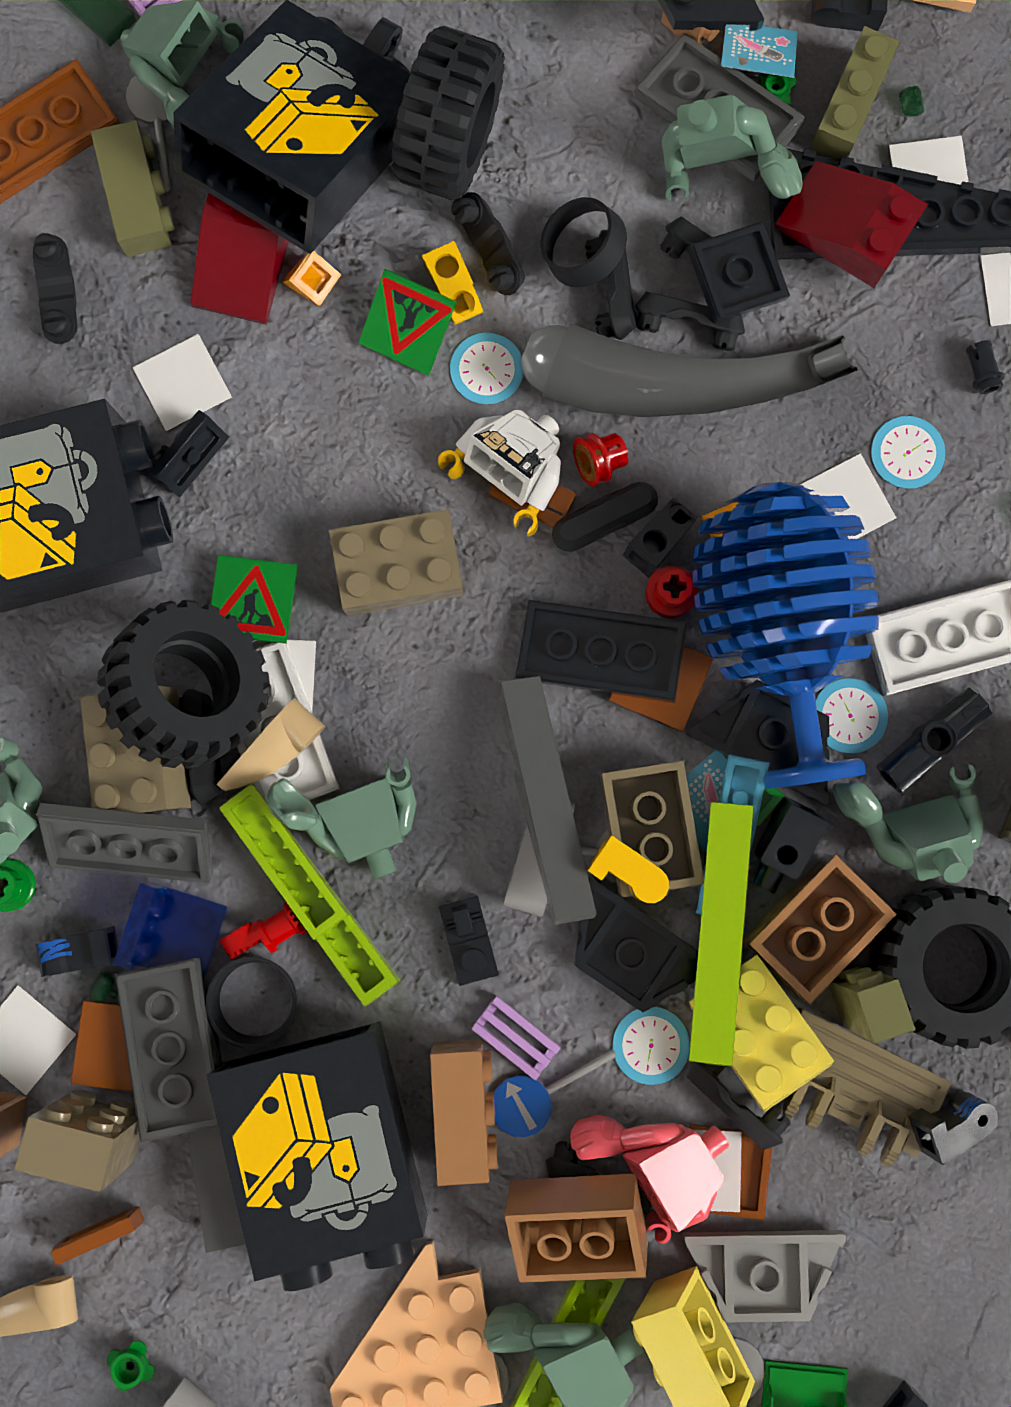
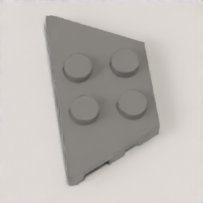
M842 1230L683 1232V1239L726 1323L797 1322L811 1320L818 1304V1294L825 1288L832 1273L830 1267L839 1247L843 1248L846 1242V1234Z

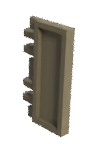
M799 1008V1013L828 1051L834 1062L828 1069L787 1096L782 1108V1115L785 1114L790 1119L794 1117L799 1110L809 1085L817 1088L818 1092L807 1112L806 1127L812 1130L817 1129L825 1113L859 1129L867 1112L870 1115L857 1142L858 1153L866 1156L872 1151L886 1122L893 1127L881 1151L880 1163L887 1167L893 1166L901 1150L918 1158L921 1149L916 1141L908 1116L921 1108L931 1114L940 1110L952 1082Z

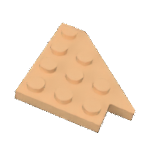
M434 1240L427 1241L330 1388L333 1407H480L502 1403L503 1394L495 1352L488 1350L487 1341L484 1339L483 1330L489 1315L480 1268L440 1276Z

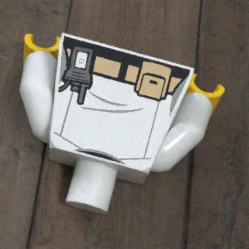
M514 410L505 416L498 415L479 418L456 442L457 449L455 451L447 450L439 455L438 465L443 470L448 463L456 461L454 467L448 472L449 478L455 480L464 473L465 466L462 461L464 459L466 464L522 506L527 501L529 503L527 509L516 513L514 527L517 529L521 519L530 518L533 520V524L527 532V536L530 537L538 529L536 516L539 510H545L559 483L561 461L556 454L560 442L555 437L559 432V427L556 421L548 415H543L537 421H534L521 410Z

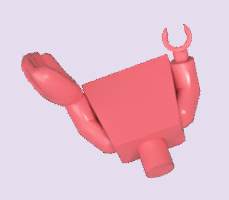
M593 1115L588 1118L579 1119L570 1133L571 1147L576 1151L577 1157L581 1160L611 1157L626 1151L622 1156L632 1173H636L639 1185L654 1208V1211H651L646 1217V1230L651 1231L659 1227L655 1230L656 1242L665 1244L671 1238L672 1229L675 1232H680L708 1218L717 1195V1190L724 1182V1177L713 1159L729 1147L726 1137L717 1127L712 1126L701 1136L694 1130L681 1124L677 1125L676 1123L646 1124L626 1129L613 1118L604 1115Z

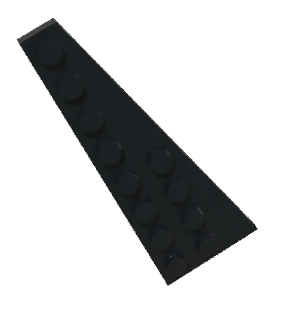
M806 148L803 152L788 149L797 160L802 175V182L814 163L819 161L894 183L927 203V207L896 256L1011 253V191L999 189L998 192L974 188V183L962 181L959 185L937 180L938 176L887 165H882L881 168L855 163L854 158L842 156L841 159L820 156L816 155V150ZM769 190L771 242L777 260L823 258L774 228L793 196L785 199L777 198Z

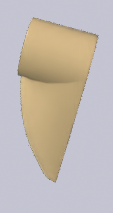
M294 698L269 723L217 785L221 789L228 791L250 785L270 776L304 751L321 733L325 725Z
M73 1275L48 1278L0 1298V1337L55 1329L72 1324L79 1319Z

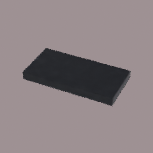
M528 600L515 678L522 679L540 676L543 684L675 703L687 622Z

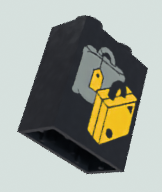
M285 0L173 112L175 173L311 255L393 161V137L397 127L398 111L402 104L405 85L408 83L411 73L399 60L389 56L382 57L345 35L341 28L332 20L325 17H315L289 0Z
M105 398L0 425V613L163 571L157 547L173 543L171 522L160 496L145 499L138 470L155 465L149 436L140 419L126 422Z
M381 1021L225 1061L206 1075L254 1282L280 1275L284 1291H299L321 1284L331 1278L333 1271L330 1262L362 1253L367 1269H381L404 1262L415 1254L412 1240L424 1237L428 1213Z

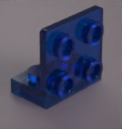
M154 882L140 883L113 964L127 969L136 966L149 968L200 958L204 982L228 908L224 904Z

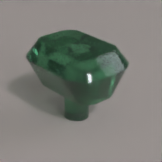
M910 86L900 91L899 98L903 114L909 117L921 115L925 110L920 88L918 86Z
M108 971L100 972L89 989L88 996L91 1002H103L107 995L114 999L117 998L118 991L112 988L115 980Z

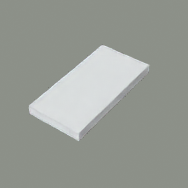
M1011 580L877 615L879 617V630L866 634L868 645L873 644L871 655L883 696L1011 663Z
M272 643L256 649V652L262 651L266 661L261 667L263 672L269 673L270 686L263 690L264 693L268 694L269 700L267 709L261 712L262 721L257 729L249 733V737L237 746L240 755L248 749L278 713L294 698L312 713L287 644ZM320 734L304 751L281 769L260 781L252 783L267 802L270 786L282 778L287 779L309 801L340 790Z

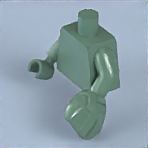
M182 0L177 3L150 6L145 10L133 29H125L122 32L120 40L124 52L130 59L129 65L132 72L143 86L163 101L166 116L173 128V112L189 97L181 88L217 34L221 35L222 48L228 53H233L239 47V41L244 42V31L240 22L232 19L226 20L223 23L218 21L219 16L203 8L198 0Z
M734 95L697 100L693 103L679 106L677 108V120L670 123L662 136L665 170L670 172L666 176V197L669 201H672V189L674 188L683 189L685 199L689 196V177L685 171H682L684 167L689 169L757 154L760 174L774 196L785 199L801 192L803 183L797 160L788 149L775 142L765 113L760 109L747 106Z
M0 736V763L6 765V768L0 773V864H2L10 854L17 851L20 844L37 827L38 819L36 813L42 794V786L24 760L21 758L17 759L18 745Z
M403 758L404 769L399 772L392 771L389 761H386V778L316 805L317 811L304 795L287 779L282 778L278 782H274L268 790L267 803L269 810L287 827L298 831L306 830L318 846L336 859H346L348 863L366 857L375 880L397 871L389 848L405 842L404 836L412 830L417 802L410 780L409 760Z
M967 765L968 780L964 781L956 778L954 767L951 768L949 785L952 790L959 793L960 798L956 799L952 794L883 814L880 802L866 785L860 782H852L850 784L839 782L833 784V794L841 813L848 820L857 823L858 827L866 830L878 857L883 862L906 870L919 881L942 876L949 883L961 881L966 876L968 868L974 863L973 851L980 846L984 822L977 795H972L971 791L976 777V771L972 765Z
M519 1302L497 1306L486 1319L483 1332L488 1350L496 1353L524 1352L536 1348L533 1352L563 1407H625L628 1396L634 1390V1385L623 1366L644 1353L631 1329L610 1342L597 1323L542 1324L540 1317L533 1310Z

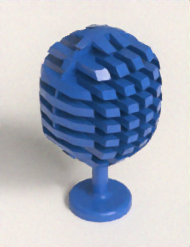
M791 482L762 483L726 501L725 503L738 504L732 511L719 513L714 518H708L703 521L698 531V534H723L722 537H713L706 540L705 543L695 546L692 559L697 564H706L702 568H697L693 571V586L712 588L694 596L696 610L701 612H725L701 619L699 626L702 635L731 634L732 638L708 644L706 648L710 658L719 659L741 656L745 663L719 669L726 680L758 677L768 686L755 689L789 696L799 762L795 767L777 769L765 773L763 777L765 789L824 782L867 774L865 763L859 758L829 761L825 758L814 692L821 690L844 676L830 675L837 664L853 662V660H861L870 656L873 644L846 646L848 638L858 637L861 634H869L879 630V617L877 615L852 617L853 613L861 612L863 609H871L879 604L878 591L853 590L862 587L864 584H870L874 582V579H877L873 565L853 564L857 563L856 560H864L870 557L869 555L872 554L870 545L866 539L848 538V536H856L862 533L861 530H865L860 517L856 515H836L834 513L843 512L850 508L843 496L811 495L809 492L814 490Z

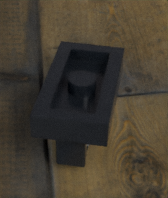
M198 410L176 436L170 447L166 445L161 446V449L154 456L155 465L149 472L170 491L181 497L229 439V436L208 415Z
M474 896L439 906L459 986L499 976L479 897Z

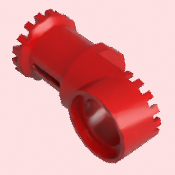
M287 902L283 904L284 909L264 921L258 919L253 923L245 924L221 939L220 943L230 960H233L260 942L273 954L278 951V945L297 933L304 935L308 931Z

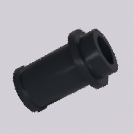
M984 340L974 343L976 349L972 345L967 347L966 353L969 356L975 376L973 388L978 389L980 394H988L1001 389L1005 374L999 372L992 349V342Z

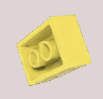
M756 955L741 965L732 1068L764 1113L832 1066L834 1060L760 957ZM694 999L689 1001L692 1011L694 1009Z
M695 1266L654 1281L631 1323L635 1339L641 1347H644L653 1365L655 1379L660 1386L664 1387L673 1407H746L755 1380L698 1267Z

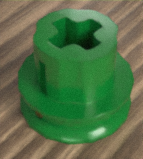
M7 859L0 864V879L8 881V886L3 888L4 893H0V912H12L22 909L31 901L35 894L36 880L34 873L28 865L19 860Z

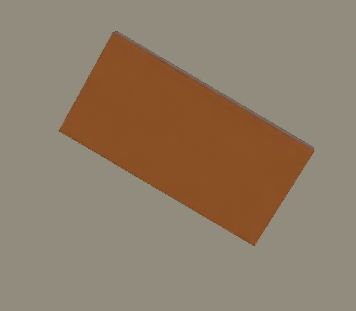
M77 59L0 107V204L92 146L91 131L121 124Z

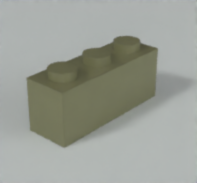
M864 26L809 149L816 150L817 155L835 159L849 156L900 44L899 40Z
M137 120L91 131L117 242L126 256L130 257L171 247L172 242L169 231L175 230V225L169 207H163L160 195L166 194V189L160 171H154L151 159L157 158V153L151 134L144 135Z
M860 964L846 966L838 977L829 984L843 1027L875 1044L916 1030L897 978L883 974L882 971L871 970L870 967L861 968Z

